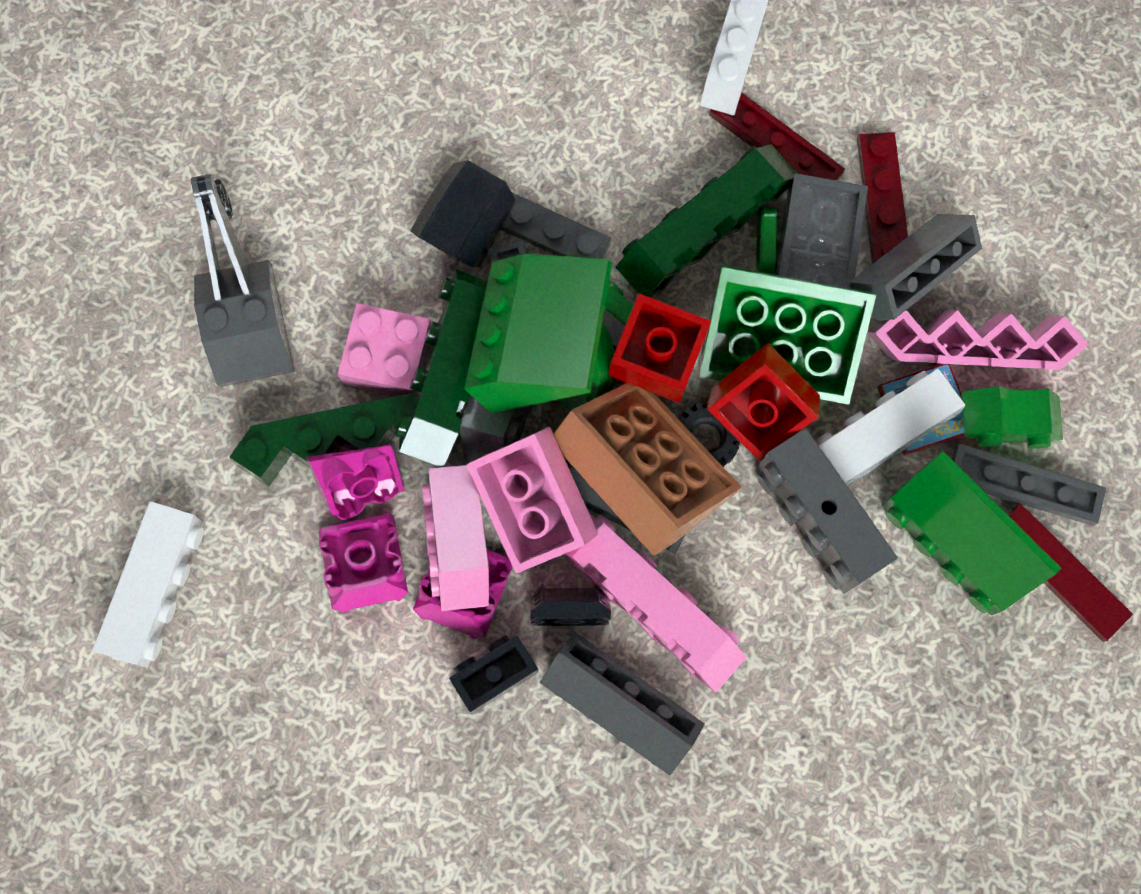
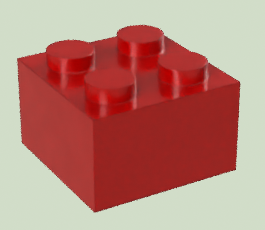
M639 293L611 360L608 376L680 403L712 321Z
M767 343L711 388L707 410L761 461L769 451L819 418L820 395Z

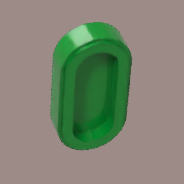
M762 207L759 210L756 240V272L773 275L776 258V208Z

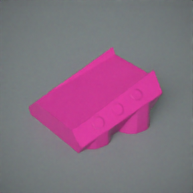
M391 445L306 457L317 484V489L332 516L337 515L339 519L347 520L355 517L363 511L366 504L371 502L384 503L393 499L398 493L405 491Z
M389 513L319 529V546L325 567L323 573L324 583L329 592L332 609L346 613L351 609L393 600L401 601L408 593L394 515Z
M486 549L489 567V606L441 611L440 596L432 597L429 568L428 573L423 576L419 585V594L413 607L414 612L423 620L427 619L467 634L472 639L485 637L512 570L509 558Z

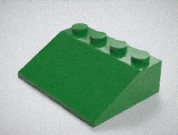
M520 254L492 262L464 389L491 413L591 393L612 267L610 260Z
M722 265L709 320L712 322L703 342L699 362V377L721 381L769 343L820 395V399L849 404L876 293Z
M944 451L911 476L882 504L887 510L885 515L888 520L898 529L905 528L915 538L913 540L914 546L927 557L932 556L942 566L940 570L944 577L955 585L960 584L970 594L968 599L971 604L982 613L988 612L990 615H994L1004 611L1062 569Z

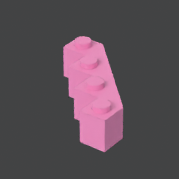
M906 310L895 320H878L867 331L869 336L890 359L905 362L1060 370L1089 345L1065 316L1049 315L1028 333L1011 313L997 312L975 331L958 310H944L924 329L920 327Z
M590 514L598 535L585 546L565 553L562 556L571 566L590 578L613 604L632 616L651 639L674 654L694 678L716 693L747 658L737 646L740 639L724 625L719 627L697 607L698 601L683 588L678 590L655 569L657 567L656 563L643 551L637 553L615 533L616 527L601 514L594 517Z

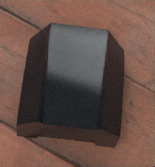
M469 160L453 163L432 192L410 231L418 238L438 248L457 261L471 267H480L516 199L504 180Z

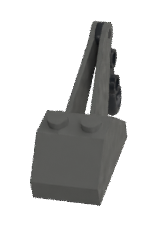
M212 174L191 177L192 190L200 216L210 270L207 273L194 275V307L202 345L216 384L220 387L295 372L272 263L266 260L248 264L230 222L233 211L230 198L222 181L219 179L214 181ZM211 220H215L219 226L233 264L232 268L220 270L210 223Z

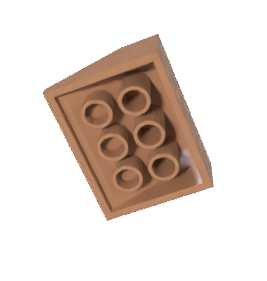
M629 383L572 409L553 434L563 457L569 461L586 480L588 485L597 492L613 510L615 515L624 522L653 556L677 542L742 488L654 393Z

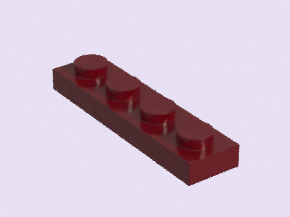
M895 132L859 134L857 138L862 185L868 186L865 212L872 264L908 237Z

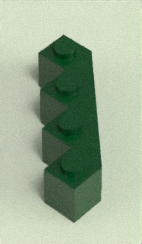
M772 144L759 148L756 146L750 148L737 164L719 178L714 177L703 186L701 192L682 207L672 209L665 215L661 223L640 240L636 238L623 249L622 254L624 257L615 268L638 294L651 297L661 293L683 268L700 262L722 237L738 232L762 206L777 201L788 190L794 174H798L797 171Z
M458 269L455 270L452 279L445 278L438 298L443 300L441 317L438 323L431 322L424 343L429 344L428 359L424 369L417 367L410 384V389L414 390V405L409 416L402 414L395 431V436L399 437V452L439 467L445 466L462 424V420L459 419L460 413L470 396L464 387L487 281Z
M414 393L252 425L229 458L239 468L269 487L291 456L310 468L306 457L337 453L343 445L350 450L389 445L395 436V431L402 414L409 416L414 405Z

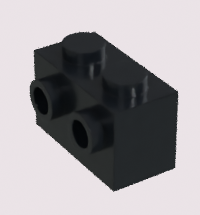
M507 635L503 636L487 647L490 653L477 661L472 656L453 668L456 674L449 679L470 714L473 715L539 673L538 667L518 635L512 639H509Z

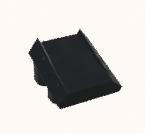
M542 583L531 597L530 621L531 625L601 626L609 625L611 620V608L608 598L596 584L593 588H546Z

